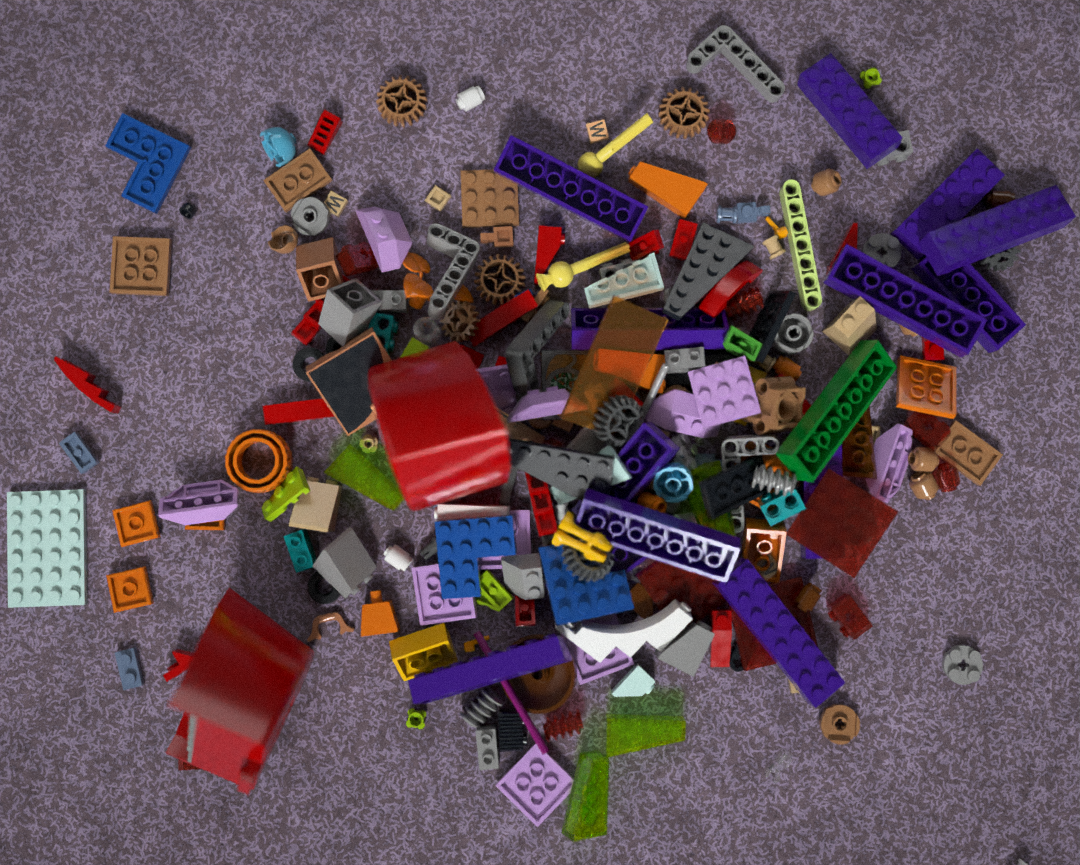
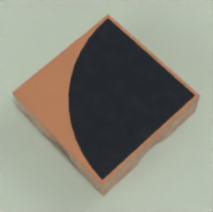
M372 327L348 341L340 349L324 355L305 367L307 376L347 436L377 419L376 414L370 408V405L373 403L369 391L367 373L370 367L391 360L386 348Z

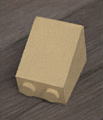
M860 296L847 304L822 332L849 356L861 340H867L877 330L875 309Z
M307 477V483L311 491L298 496L299 500L294 504L289 526L333 532L336 527L342 486L337 485L338 481L326 480V483H321L319 478Z

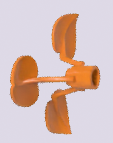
M408 252L402 264L408 270L418 272L419 276L412 273L406 274L404 277V291L406 298L410 297L408 301L410 306L420 310L426 301L430 302L433 294L432 287L422 280L423 273L430 272V265L420 255ZM462 285L455 300L474 303L470 291L465 285Z

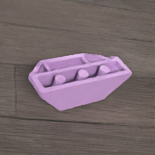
M375 206L356 210L381 272L400 269L412 246V240L400 213Z
M558 386L546 388L547 392L539 393V389L527 391L528 395L523 396L507 418V423L587 409V405L567 390H558Z
M673 389L655 398L645 417V420L666 430L700 438L717 437L721 426L720 424L703 429L694 393Z
M896 424L876 439L874 454L877 479L865 478L872 497L888 503L890 498L900 489L908 466V455L912 451L911 436L913 435V430L902 424Z
M223 480L182 485L168 496L160 499L158 516L183 525L224 520L238 506L239 490Z

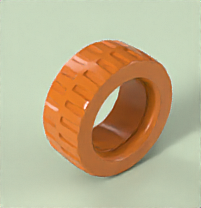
M250 429L249 431H244L242 434L237 435L227 448L225 455L227 474L236 486L252 493L270 492L280 486L288 473L292 471L293 458L290 446L283 437L270 430ZM263 442L273 450L275 465L268 476L256 480L249 477L244 471L242 457L250 445Z

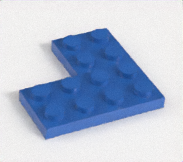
M124 113L121 114L105 145L108 149L138 163L121 196L157 214L191 147Z
M513 515L435 521L442 599L481 597L478 558L517 554Z
M564 544L560 546L549 545L538 549L556 626L634 609L625 570L610 572L603 579H598L595 582L591 580L586 583L584 578L579 580L578 575L572 576V570L566 571L568 564H562L565 559L561 556L564 551L562 549Z

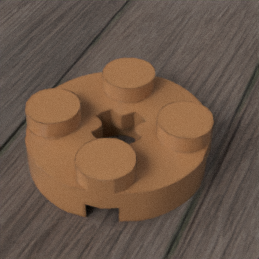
M833 704L824 708L820 716L819 726L822 734L832 743L847 744L851 742L850 740L854 736L858 735L860 720L857 714L847 705ZM838 719L844 722L840 729H837L835 725Z

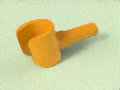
M769 216L765 218L774 230V234L778 235V239L787 237L788 231L785 226L778 228Z
M489 635L484 636L486 641L490 639ZM476 639L464 642L465 652L475 651V644H478Z

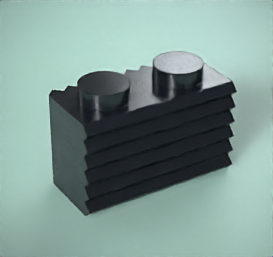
M516 708L499 709L500 752L523 751L524 745H527V733H523V726L526 725Z

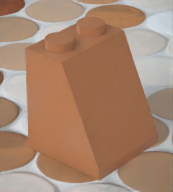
M333 237L296 246V271L308 302L325 298L327 289L344 283L339 253Z

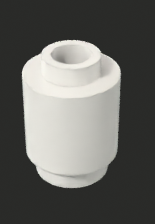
M472 86L457 94L458 99H456V103L460 110L464 109L467 112L482 104L485 96L479 86Z
M396 544L393 547L390 545L383 554L386 556L384 560L398 570L405 571L413 560L408 552Z

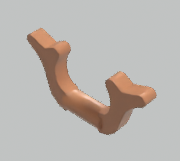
M338 612L319 615L313 620L312 633L307 641L310 642L315 638L318 640L322 638L318 629L319 624L322 622L338 621L340 624V634H344L346 631L354 632L355 628L349 626Z

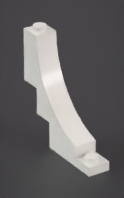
M674 599L660 612L637 622L608 625L582 620L578 621L575 625L574 623L556 626L555 623V629L601 663L615 647L631 658L646 641L662 652L693 618L690 613V607L686 603H680Z

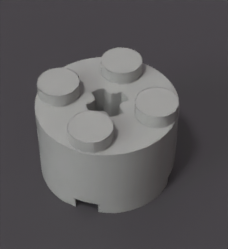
M800 314L786 315L772 343L774 348L786 355L797 354L807 348L812 342L814 335L810 321ZM790 331L793 332V334H792V335L794 336L793 338L790 337V334H789Z

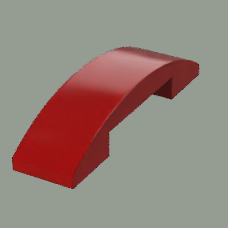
M748 260L740 263L712 288L700 304L699 309L715 318L726 308L727 302L747 282L751 284L763 270Z

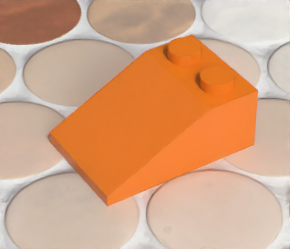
M745 518L742 558L748 559L761 575L759 571H765L770 567L768 554H770L777 562L776 574L771 578H764L762 575L761 577L765 582L779 583L787 534L785 522L780 521L770 526L767 519ZM762 559L767 561L763 567L757 565Z

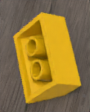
M445 623L389 641L392 661L403 681L413 679L416 674L430 673L433 669L445 668L452 663L458 662Z

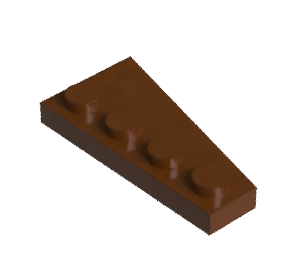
M870 406L842 442L843 476L877 479Z

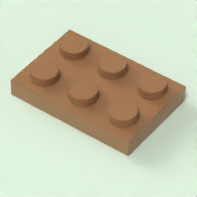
M309 148L263 181L287 213L298 200L310 197L333 180Z
M956 420L951 423L933 448L939 458L977 486H981L1003 456V454Z

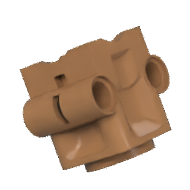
M790 376L760 378L756 383H753L761 413L742 418V420L753 423L754 432L758 435L789 432L792 427H796L804 416L802 404L805 399L806 388L796 386L795 380Z

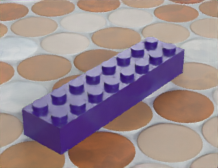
M510 135L493 170L494 173L627 242H631L648 209V206L512 135Z
M1057 185L930 231L919 242V245L935 273L939 276L1060 230L1069 224L1076 215Z
M848 244L840 251L823 282L854 300L861 296L877 313L960 358L970 353L987 322V319Z
M571 308V347L577 350L597 348L616 350H677L697 347L719 350L725 349L723 341L729 326L725 309L715 318H712L701 309L692 308L678 321L661 313L663 308Z
M586 488L575 522L577 526L593 534L596 532L601 533L614 547L727 583L740 551L739 537Z
M740 558L734 563L727 583L716 579L712 582L808 704L817 708L845 684V681L748 559Z
M555 633L544 636L542 641L536 639L525 642V646L513 645L506 647L505 652H499V650L487 653L488 657L476 656L470 658L468 663L460 661L450 664L451 668L439 667L433 669L432 674H425V672L416 674L414 679L408 680L413 704H427L572 661L566 637H561L559 634L555 635Z

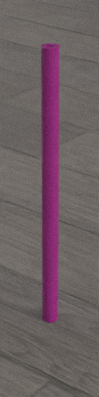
M478 631L473 635L485 656L488 657L487 653L492 651L482 633ZM509 680L501 681L542 755L549 751L548 747Z

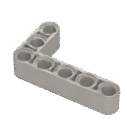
M722 25L718 27L688 56L686 69L692 74L699 73L715 57L722 53L767 101L777 102L784 93L785 85L729 26ZM719 35H724L727 39L723 40L719 38ZM709 47L713 52H707L705 48ZM736 48L740 53H734L732 49ZM697 60L700 64L694 65L691 61ZM744 62H750L753 66L748 67ZM758 75L764 76L766 80H760ZM771 89H776L779 94H773Z
M434 223L428 228L427 245L454 258L429 302L428 315L432 319L440 320L447 313L475 265L480 245L477 241L441 224Z
M774 434L726 437L721 448L723 470L728 468L727 463L729 461H734L736 464L740 463L741 456L775 454L780 446L779 438ZM767 440H774L776 446L768 448L765 442ZM747 441H753L755 442L756 447L754 449H748L745 446V443ZM733 442L736 445V449L728 450L725 444ZM744 505L726 513L727 528L733 533H738L744 528ZM734 518L739 519L741 524L734 526L731 520Z

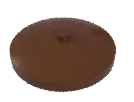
M527 635L515 641L511 646H525L526 641L533 639L542 641L546 635ZM571 652L572 661L508 679L528 713L544 714L554 711L564 705L571 697L577 680L576 663ZM503 687V690H504L505 694L507 695L508 699L511 701V699L509 698L507 692L505 691V689H504V687Z

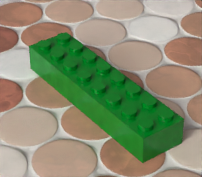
M861 340L775 453L791 474L796 473V480L814 482L897 369V366L878 340Z

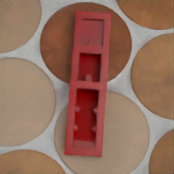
M343 275L344 283L350 281V279ZM325 298L315 300L316 302L303 315L304 319L291 332L305 346L322 329L318 322Z
M529 289L480 319L479 323H476L479 329H474L475 336H469L474 347L503 331L507 326L539 307Z
M55 356L54 361L82 393L109 412L119 413L121 407L106 399L109 391L93 383L95 375L64 358Z
M323 398L262 406L265 425L335 417Z
M525 472L539 537L556 533L558 529L548 484Z

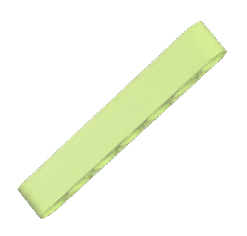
M790 179L780 188L779 195L785 226L788 231L787 236L800 303L804 310L813 311L821 305L822 296L801 188L796 180ZM786 187L792 188L794 193L789 194L786 191ZM789 206H795L797 208V212H792L789 209ZM793 224H798L801 231H796L793 228ZM797 242L803 243V250L797 247ZM800 261H806L808 268H803L800 265ZM804 279L811 281V287H807L804 284ZM808 297L815 300L814 306L808 303Z

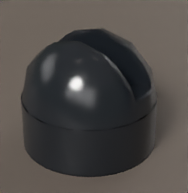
M186 202L180 207L179 212L186 219H192L197 209L194 204Z

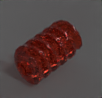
M755 286V289L749 288L748 292L742 291L741 296L735 294L734 299L731 298L725 308L727 319L731 317L733 321H736V314L743 318V311L749 315L750 308L756 312V305L763 309V297L759 289Z
M576 709L575 715L568 711V717L561 713L560 719L553 715V721L546 717L545 723L542 722L545 738L548 743L551 742V736L557 741L559 734L565 739L566 732L572 737L574 730L580 735L581 728L584 729L579 709Z

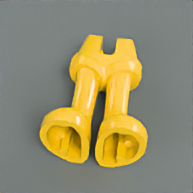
M568 511L558 527L560 529L557 530L553 537L552 544L555 546H560L561 544L571 546L585 553L584 557L591 561L605 562L607 554L596 547L604 551H610L613 544L601 533L596 532L593 534L577 526L573 521L574 514ZM565 531L587 541V544L570 537Z

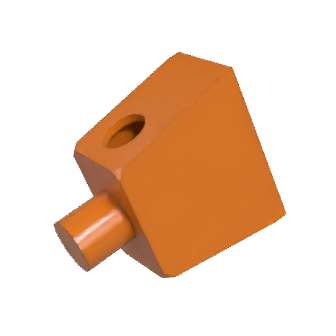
M381 590L370 591L371 603L362 605L361 637L398 632L400 626L392 600L383 601Z

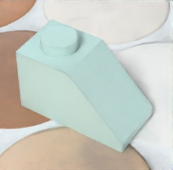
M636 663L611 690V693L614 697L643 696L645 693L649 694L654 689L656 681Z

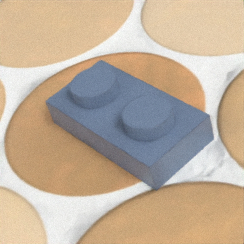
M73 432L59 443L81 474H85L99 463L78 432Z
M136 647L115 652L123 690L144 685Z

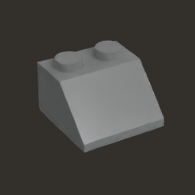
M539 553L501 557L504 583L507 591L524 600L545 598Z

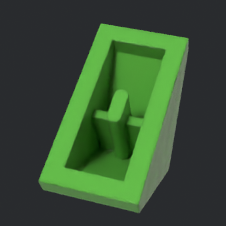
M730 326L723 341L727 353L739 357L745 356L750 361L756 360L762 343L734 326Z

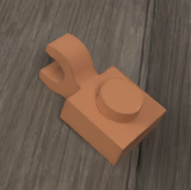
M512 226L493 227V233H480L481 244L494 242V248L513 247Z

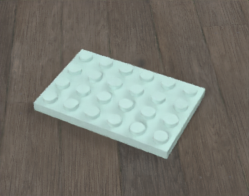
M86 489L7 492L8 608L88 604Z

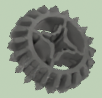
M626 395L609 397L608 402L603 401V407H598L599 413L594 414L597 419L593 421L595 425L593 430L597 433V438L605 445L621 448L622 445L627 444L641 427L640 423L644 421L641 417L643 415L642 410H640L641 406L634 399Z
M574 534L570 535V537L587 544V541ZM563 545L562 549L564 551L561 556L565 559L562 564H568L566 571L572 570V576L578 575L579 580L584 578L586 583L591 580L595 582L598 579H603L611 571V567L614 564L612 560L615 556L611 553L613 548L610 551H604L596 547L607 554L605 562H600L596 560L591 561L585 558V553L580 550Z

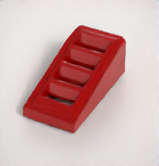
M324 110L309 140L308 146L325 155L343 123L342 120ZM329 119L330 121L334 122L333 125L328 123L327 120ZM323 127L329 128L330 132L324 130ZM321 133L327 136V138L324 139L320 137L319 134ZM318 140L324 143L323 147L315 143V141Z

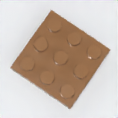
M494 169L461 171L462 227L519 226L518 185L494 173Z
M113 236L109 293L169 296L172 240L169 238Z

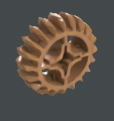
M399 75V80H395L392 76V82L385 80L386 87L380 86L382 92H377V97L379 98L376 100L377 105H379L377 109L382 113L383 119L387 118L389 124L394 122V126L397 127L399 122H401L402 127H405V122H408L412 126L411 120L414 119L418 122L417 116L423 117L424 113L422 110L427 109L425 103L428 100L427 97H424L426 92L422 90L423 87L420 83L417 84L415 78L410 81V77L407 75L405 80H403L402 75ZM408 90L415 93L417 101L408 97ZM387 101L395 105L396 113L387 107ZM412 109L409 112L404 113L405 110Z
M681 87L680 92L676 88L673 90V94L668 92L667 98H663V104L659 106L660 112L658 117L662 118L660 124H665L664 131L670 129V136L674 132L677 133V139L680 137V134H683L684 140L687 139L688 134L691 138L694 137L695 133L700 134L701 128L704 129L706 127L705 122L709 120L707 115L710 110L706 108L708 102H702L704 95L698 97V90L695 93H691V87L688 89V92L685 91L684 87ZM684 100L683 104L672 106L673 103ZM690 102L697 108L698 112L691 108ZM686 106V115H684V118L682 120L683 115L681 113L684 110V107ZM670 114L676 117L678 124L671 119ZM696 120L695 123L684 126L686 121Z
M496 254L497 260H493V257L489 256V263L486 260L482 261L485 267L478 265L477 268L481 273L475 272V276L480 279L474 280V283L479 285L476 287L477 292L482 291L480 294L481 298L487 295V303L493 299V305H496L497 300H500V305L502 306L504 304L503 300L507 299L508 302L511 300L510 297L514 298L515 293L519 294L522 292L519 287L524 288L525 283L520 281L526 280V277L521 275L524 269H518L520 266L519 262L513 265V257L507 261V255L500 259V255ZM500 266L496 273L487 274L491 268ZM506 267L513 271L516 280H511L510 277L505 275ZM502 273L504 282L499 284L498 287L496 278L501 276ZM484 280H489V282L495 285L494 293L486 288ZM513 286L509 292L500 294L503 287Z

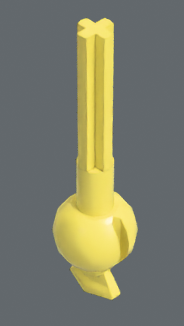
M646 113L596 154L593 152L582 154L577 162V170L593 178L598 177L603 170V162L653 123L652 118Z
M624 242L570 265L564 261L555 262L549 268L548 274H536L538 285L543 292L551 284L558 288L566 287L572 282L574 275L630 252V247Z

